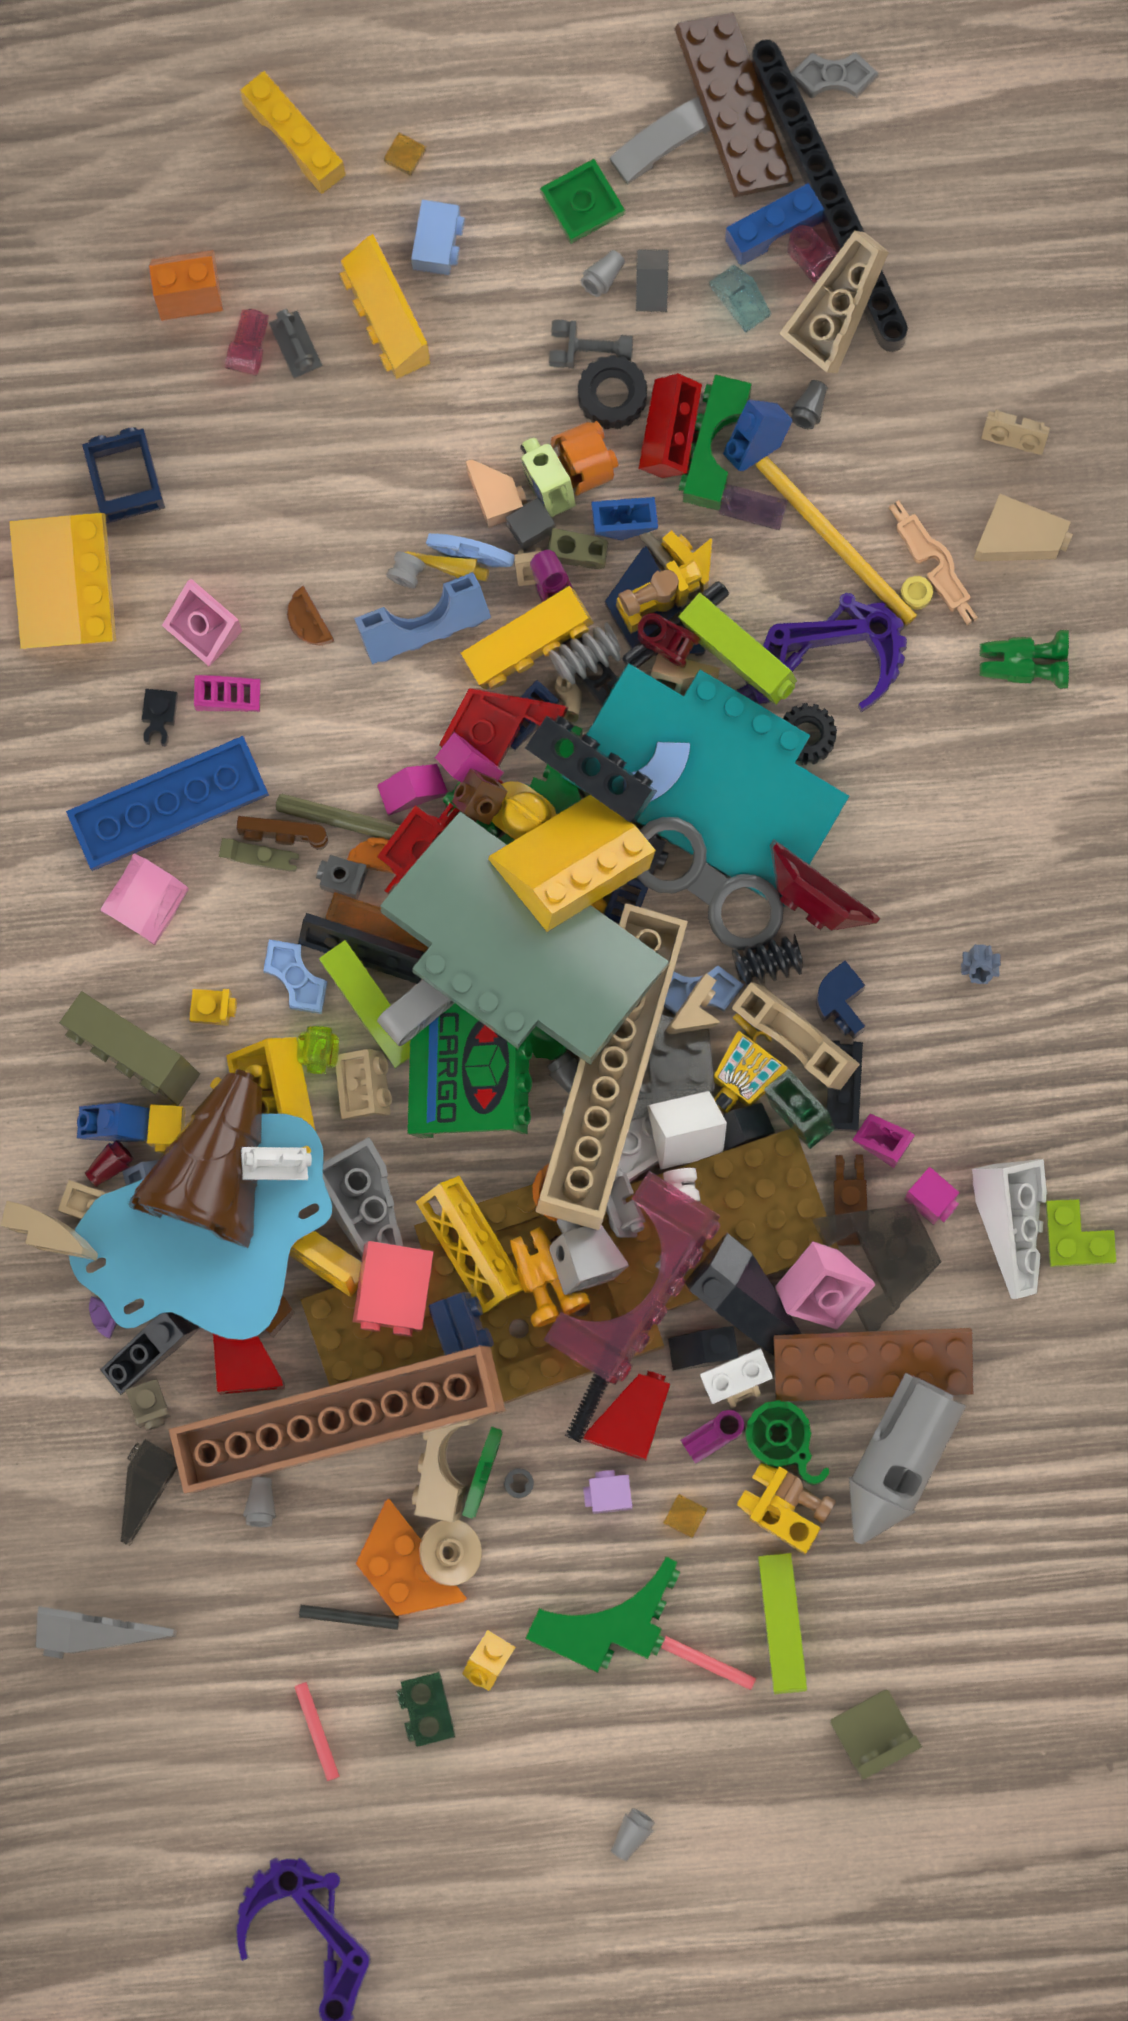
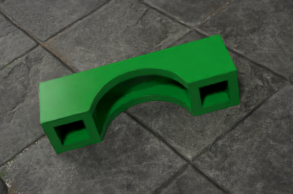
M715 374L713 383L706 384L702 402H706L707 406L705 413H699L694 431L699 432L697 443L692 442L689 456V461L691 462L689 473L681 476L679 491H683V502L720 511L728 482V472L715 461L711 452V444L715 436L722 429L729 425L737 424L747 401L750 399L752 383Z

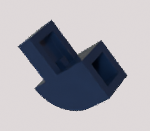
M846 960L830 971L822 980L817 994L816 1006L823 1022L834 1015L836 1019L833 1022L844 1036L849 1033L855 1039L864 1032L865 1025L847 1003L864 991L865 984Z

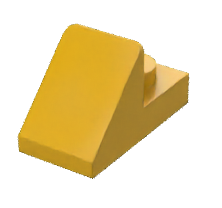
M671 530L662 538V546L679 566L692 560L695 562L702 576L701 580H699L700 590L704 592L708 589L712 538L692 553L693 547L683 535L677 536Z

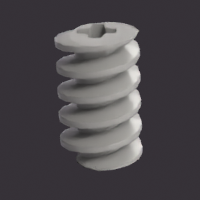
M607 622L604 624L605 632L601 628L596 627L593 629V637L588 633H584L582 635V644L577 639H572L570 641L571 650L563 644L559 646V655L553 650L549 651L552 663L561 678H566L573 685L575 684V673H578L585 679L587 678L585 668L589 667L594 673H597V662L600 661L606 668L609 667L608 656L611 655L617 662L621 660L619 642Z

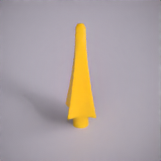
M405 552L419 558L425 565L456 578L473 572L477 580L486 582L489 576V569L477 565V559Z

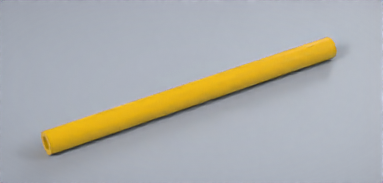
M768 456L757 462L755 467L896 617L902 619L905 626L909 625L917 617V614Z

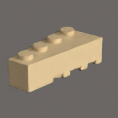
M854 231L779 334L827 373H838L889 251L865 232Z

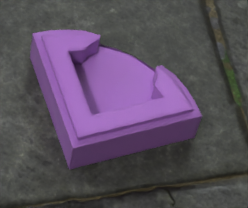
M91 1296L89 1303L91 1320L95 1328L103 1336L111 1339L117 1323L112 1318L103 1301Z

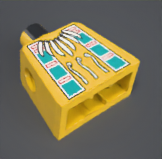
M738 1031L713 1077V1081L722 1088L714 1098L718 1108L727 1114L737 1100L745 1106L753 1105L786 1075L788 1067Z

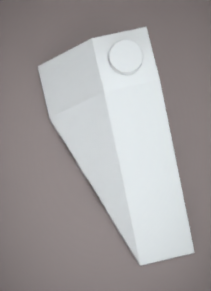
M1036 1159L1000 1163L972 1169L975 1202L1011 1299L1037 1294L1040 1253L1036 1249L1037 1234L1043 1233L1044 1222L1039 1221L1040 1203H1046L1047 1194L1044 1160Z

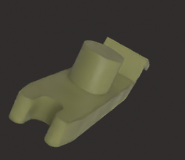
M222 838L218 856L238 863L289 872L297 871V867L291 865L289 861L291 859H299V855L291 851L242 843L227 838Z

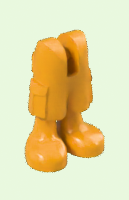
M541 1227L529 1231L533 1238L534 1248L538 1250V1253L532 1256L529 1255L528 1252L530 1250L524 1244L521 1236L510 1240L511 1249L518 1267L517 1275L525 1293H533L536 1301V1311L531 1315V1322L534 1328L551 1324L561 1318L557 1307L553 1304L546 1289L547 1283L552 1284L564 1316L571 1315L590 1303L587 1294L584 1292L564 1294L549 1250L551 1242Z

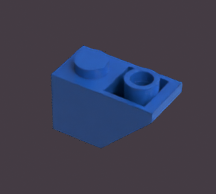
M748 400L723 455L738 471H745L781 447L793 419L777 403Z
M125 1103L79 1106L77 1139L114 1142L116 1140L120 1142L147 1141L150 1108Z

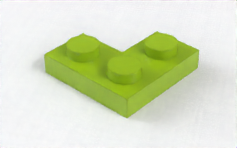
M1079 1199L1046 1201L1050 1267L1117 1263L1114 1230L1081 1231Z

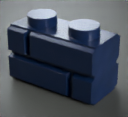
M462 1292L428 1305L445 1355L479 1346L492 1347L494 1345L488 1328L482 1327L479 1316L483 1315V1310L476 1296L472 1297L471 1293Z

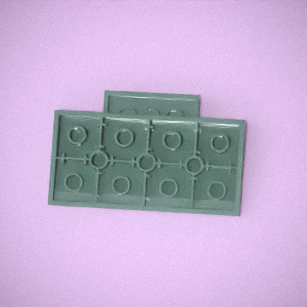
M459 812L380 905L381 913L429 947L413 967V973L509 1043L519 1048L534 1027L537 1026L591 1065L669 965V961L591 905L546 932L488 860L491 854L505 847L506 844L465 814Z

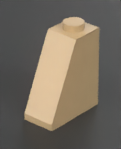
M999 494L976 549L974 560L1056 559L1060 550L1067 551L1073 536L1072 533L1068 532L1071 522Z

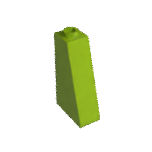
M700 592L678 616L685 628L700 638V645L777 705L781 699H786L793 692L797 679L792 671Z

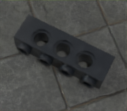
M558 715L556 719L546 716L525 749L630 823H636L657 792L656 789L651 787L653 780L638 770L635 774L624 768L627 764L625 760L613 752H610L608 756L598 749L601 745L598 741L585 733L582 737L572 731L574 725L562 716ZM569 739L574 745V751L569 757L565 758L561 755L559 748L564 740ZM595 757L600 762V770L596 775L590 776L586 771V763L589 759ZM618 776H622L627 783L626 790L620 795H617L612 789V782Z

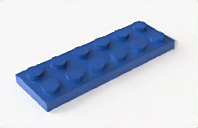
M241 736L66 811L89 867L91 871H94L269 796V793L245 738Z

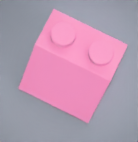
M812 1242L775 1287L788 1315L837 1330L875 1284L870 1277L839 1250Z

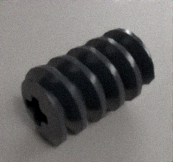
M795 934L793 936V944L786 936L781 938L780 947L775 940H769L768 950L765 949L762 943H757L755 954L749 946L744 947L743 957H741L736 949L732 950L739 981L743 980L747 986L753 982V977H756L761 985L765 984V974H769L773 981H777L779 970L782 971L786 978H789L791 967H794L799 975L802 974L803 960Z

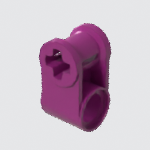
M544 550L532 558L530 567L541 602H544L568 586L573 589L568 575L554 551Z

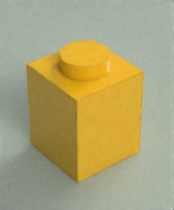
M150 1104L147 1144L150 1147H155V1152L165 1153L166 1148L184 1129L186 1110L183 1106Z

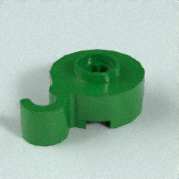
M787 1401L766 1402L755 1409L747 1422L745 1438L747 1448L756 1460L775 1468L795 1464L798 1467L799 1477L808 1485L821 1484L829 1475L830 1470L827 1467L823 1468L818 1476H811L806 1470V1466L812 1457L809 1451L812 1433L809 1419L802 1409ZM773 1426L777 1429L780 1426L786 1429L784 1433L786 1440L782 1443L779 1440L777 1442L772 1441L770 1428Z

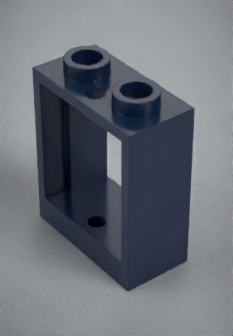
M126 428L121 430L119 435L108 438L105 435L96 436L89 439V443L82 444L99 511L105 514L106 524L165 508L144 428ZM141 447L152 489L106 501L95 459Z

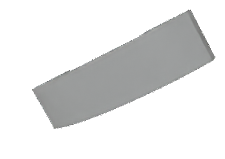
M699 97L679 106L649 125L610 157V161L627 184L652 169L654 162L702 131L704 134L710 131Z

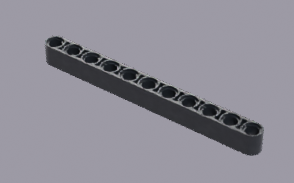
M761 40L755 44L752 52V64L761 90L804 183L810 184L824 208L823 224L838 254L854 231L864 232V229L779 46L772 40ZM761 55H769L773 60L765 63L758 58ZM782 82L786 87L782 90H776L772 88L771 84ZM787 109H794L799 114L796 117H788L783 112ZM805 136L808 137L811 140V142L809 144L802 145L798 143L796 139L798 137ZM815 163L820 164L824 170L813 172L809 169V166ZM825 191H832L837 197L828 200L823 198L821 194ZM843 218L850 224L846 227H838L834 221ZM881 270L864 313L881 348L888 352H895L904 346L908 326L888 281ZM883 301L888 308L882 311L876 310L872 303ZM896 329L900 332L901 336L889 338L885 331Z

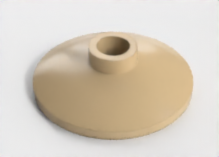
M441 1520L434 1523L427 1529L420 1543L421 1564L428 1576L437 1583L447 1586L465 1583L474 1576L479 1568L482 1557L480 1540L475 1531L463 1521L448 1522ZM444 1547L448 1548L450 1552L447 1559L442 1554Z

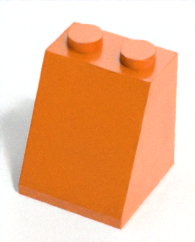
M214 250L151 260L149 270L153 296L161 321L223 311Z

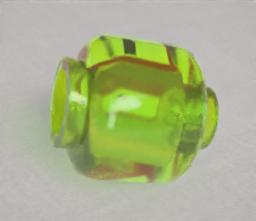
M307 1026V1031L299 1034L297 1060L302 1066L307 1067V1073L326 1074V1068H333L338 1064L340 1039L336 1034L332 1033V1028Z

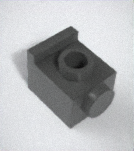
M330 854L328 861H321L316 879L321 880V890L358 901L368 870L365 864H358ZM342 869L346 872V876L343 879H336L334 873Z

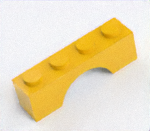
M265 71L261 72L240 89L242 102L262 126L268 127L283 142L298 163L303 174L321 194L346 176L344 162Z

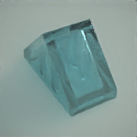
M731 266L709 282V286L745 333L771 316V312L754 278L737 266Z

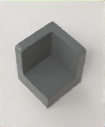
M538 498L506 516L507 527L523 552L549 537L552 528H555V522Z

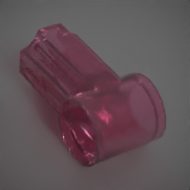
M254 309L242 310L235 339L230 342L227 351L226 369L255 376L258 375L263 357L262 344L269 321L268 315Z

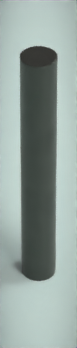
M302 1604L300 1606L299 1618L398 1630L399 1626L398 1616Z

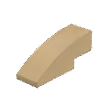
M6 1201L0 1226L17 1233L27 1234L25 1244L43 1251L97 1261L98 1253L83 1237L66 1224L28 1206Z

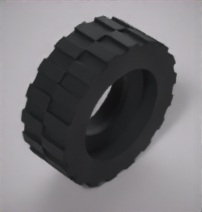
M610 355V357L604 358L603 356L595 362L592 361L588 364V368L583 370L581 380L578 382L580 409L584 411V416L587 419H590L592 423L599 422L603 429L615 428L616 430L621 429L623 426L631 425L635 419L637 420L641 416V411L646 406L647 382L644 379V373L637 368L636 363L628 361L625 357L620 358L616 357V355ZM617 378L626 384L628 397L620 406L608 407L599 401L597 388L605 379Z

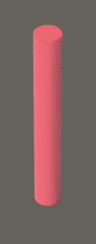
M666 1636L661 1646L662 1649L749 1690L752 1689L756 1680L755 1677Z
M307 1682L294 1686L326 1779L330 1781L340 1776Z

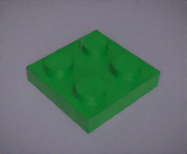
M595 158L540 187L541 195L570 244L625 215V208Z

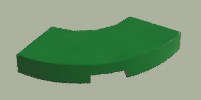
M492 1426L490 1428L462 1516L471 1519L476 1517L498 1453L503 1434L501 1429Z

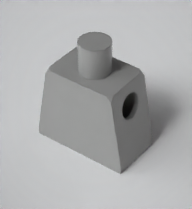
M557 1219L556 1222L562 1234L550 1245L549 1250L565 1295L614 1280L629 1266L602 1225L599 1230Z

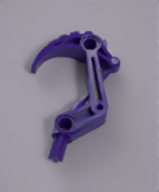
M844 593L839 599V607L826 621L775 624L770 627L763 647L793 672L803 661L802 656L811 648L866 641L878 660L880 676L873 692L858 704V709L860 712H863L882 698L889 690L891 683H894L900 674L898 669L903 666L905 656L902 652L907 649V638L900 635V631L904 628L902 619L897 618L891 610L885 608L884 603L865 605L855 601L853 594ZM842 612H847L852 620H836V618ZM873 623H881L885 626L886 632L875 634L870 630L869 626ZM798 651L797 653L793 652L786 660V655L788 652ZM745 681V686L736 690L757 704L772 702L747 681Z
M277 1857L271 1859L268 1870L263 1872L261 1869H258L252 1876L254 1883L251 1887H245L243 1892L245 1898L243 1902L239 1903L236 1933L241 1961L249 1958L247 1935L250 1925L258 1912L271 1902L291 1896L327 1941V1960H324L323 2000L319 2006L321 2019L323 2021H350L354 2019L353 2010L371 1963V1955L335 1918V1889L341 1882L339 1875L334 1872L328 1873L325 1876L314 1873L311 1866L302 1858L298 1860H279ZM286 1871L295 1873L298 1878V1884L294 1890H285L280 1884V1878ZM322 1887L328 1889V1909L312 1894L313 1889ZM334 1951L342 1960L338 1973L337 1960H334ZM330 2000H338L343 2004L344 2014L341 2018L334 2019L328 2016L326 2005Z

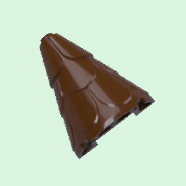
M236 1069L235 1073L226 1074L192 1113V1120L166 1148L165 1154L135 1189L134 1195L128 1204L130 1208L160 1219L162 1215L209 1230L219 1239L246 1248L249 1247L254 1229L255 1187L257 1186V1180H243L241 1147H258L261 1143L262 1088L253 1081L254 1075L240 1069Z

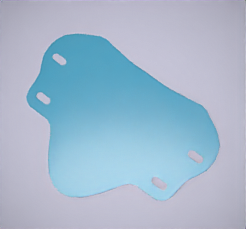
M262 1114L261 1143L258 1147L302 1148L309 1146L311 1148L312 1163L311 1166H307L308 1180H257V1186L255 1187L254 1229L248 1248L219 1239L209 1230L165 1215H162L160 1219L130 1208L128 1205L129 1201L134 1195L135 1189L143 1181L140 1180L100 1196L94 1201L76 1226L75 1231L98 1253V1258L103 1257L106 1259L104 1267L93 1273H88L86 1266L95 1260L69 1256L70 1265L76 1278L82 1285L101 1298L114 1321L123 1328H135L162 1313L172 1312L209 1332L228 1339L244 1340L258 1336L270 1325L278 1311L285 1284L288 1256L292 1245L298 1239L325 1225L332 1214L331 1200L323 1180V1147L318 1134L302 1118L288 1114ZM314 1203L319 1205L317 1213L306 1219L299 1218L298 1214L302 1209ZM140 1298L144 1300L142 1308L131 1314L124 1312V1307L127 1304Z

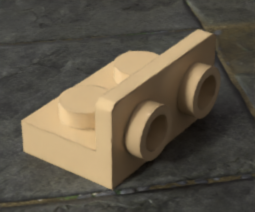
M363 1049L334 1055L341 1119L351 1120L372 1115H390L392 1096L387 1084L388 1062L384 1052Z

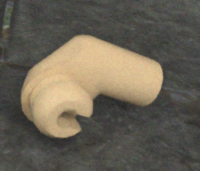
M559 675L556 679L555 691L564 705L569 707L564 718L569 722H575L579 718L582 692L576 684L572 685L566 678L563 679Z

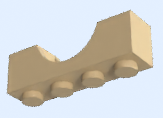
M751 982L732 1007L734 1011L755 1028L771 1036L792 1052L803 1063L805 1069L829 1088L841 1090L860 1065L763 985Z
M478 1419L423 1433V1439L427 1440L425 1453L421 1454L418 1462V1472L421 1473L420 1485L415 1487L412 1497V1504L416 1505L415 1515L448 1522L461 1519L466 1486L459 1482L451 1473L447 1464L446 1450L448 1442L456 1430L462 1426L473 1424Z

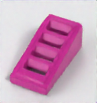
M195 675V710L260 712L261 680ZM205 687H211V700H205ZM218 687H224V701H218ZM231 687H237V702H231ZM244 687H250V703H244Z

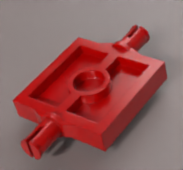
M449 802L440 817L437 818L428 815L416 805L413 807L377 855V858L387 864L395 874V877L384 889L386 893L389 894L395 885L400 882L427 848L460 812L458 808Z

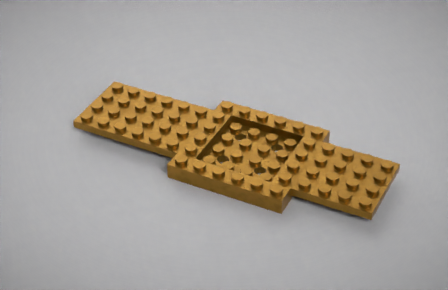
M795 1127L676 1168H696L697 1179L694 1183L695 1188L700 1194V1202L681 1206H668L667 1195L669 1187L664 1182L663 1173L630 1184L634 1194L627 1197L625 1201L628 1203L633 1199L637 1200L642 1215L645 1218L643 1223L645 1228L637 1232V1237L635 1238L617 1237L609 1225V1216L607 1211H605L601 1225L629 1266L614 1280L577 1291L586 1293L589 1298L590 1311L587 1315L580 1317L573 1313L564 1316L552 1284L547 1283L546 1289L561 1316L559 1320L551 1324L534 1328L531 1322V1315L536 1311V1301L533 1293H525L524 1290L503 1300L490 1311L479 1316L482 1327L488 1328L494 1345L490 1349L504 1404L595 1373V1370H598V1364L602 1363L600 1359H603L602 1355H605V1349L609 1348L607 1344H610L609 1340H612V1334L616 1333L614 1330L617 1329L616 1325H619L618 1321H620V1318L625 1317L635 1322L636 1327H633L632 1335L629 1334L631 1338H627L629 1342H626L625 1350L622 1349L624 1353H620L622 1357H619L620 1361H618V1364L663 1349L664 1343L654 1316L700 1300L689 1291L685 1281L726 1232L752 1252L766 1276L791 1268L812 1242L839 1250ZM533 1184L476 1203L516 1271L518 1267L511 1249L510 1240L521 1236L524 1244L530 1250L528 1252L529 1255L532 1256L538 1253V1250L534 1248L533 1238L529 1231L541 1227L550 1242L562 1234L557 1223L549 1221L541 1213L536 1212L537 1207L533 1201ZM427 1221L414 1225L422 1250L434 1252L422 1330L413 1332L412 1337L393 1334V1328L382 1326L380 1331L360 1329L361 1323L353 1322L357 1291L350 1297L334 1287L300 1299L329 1386L445 1356L428 1305L469 1291ZM449 1226V1237L452 1242L458 1243L459 1235L457 1231ZM692 1236L704 1252L699 1255L681 1281L678 1279L672 1284L655 1264L660 1260V1255ZM466 1255L465 1263L467 1267L475 1272V1261L472 1256ZM483 1283L482 1292L489 1302L495 1295L490 1286ZM516 1320L526 1322L529 1327L528 1333L522 1338H515L509 1332L511 1323Z

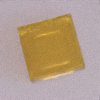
M399 132L384 156V162L412 176L426 152V146Z
M678 1494L663 1524L693 1539L708 1509Z

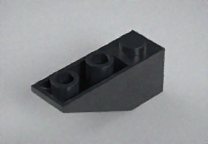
M162 1313L156 1316L100 1370L121 1395L126 1392V1389L131 1388L179 1349L201 1327L175 1313Z

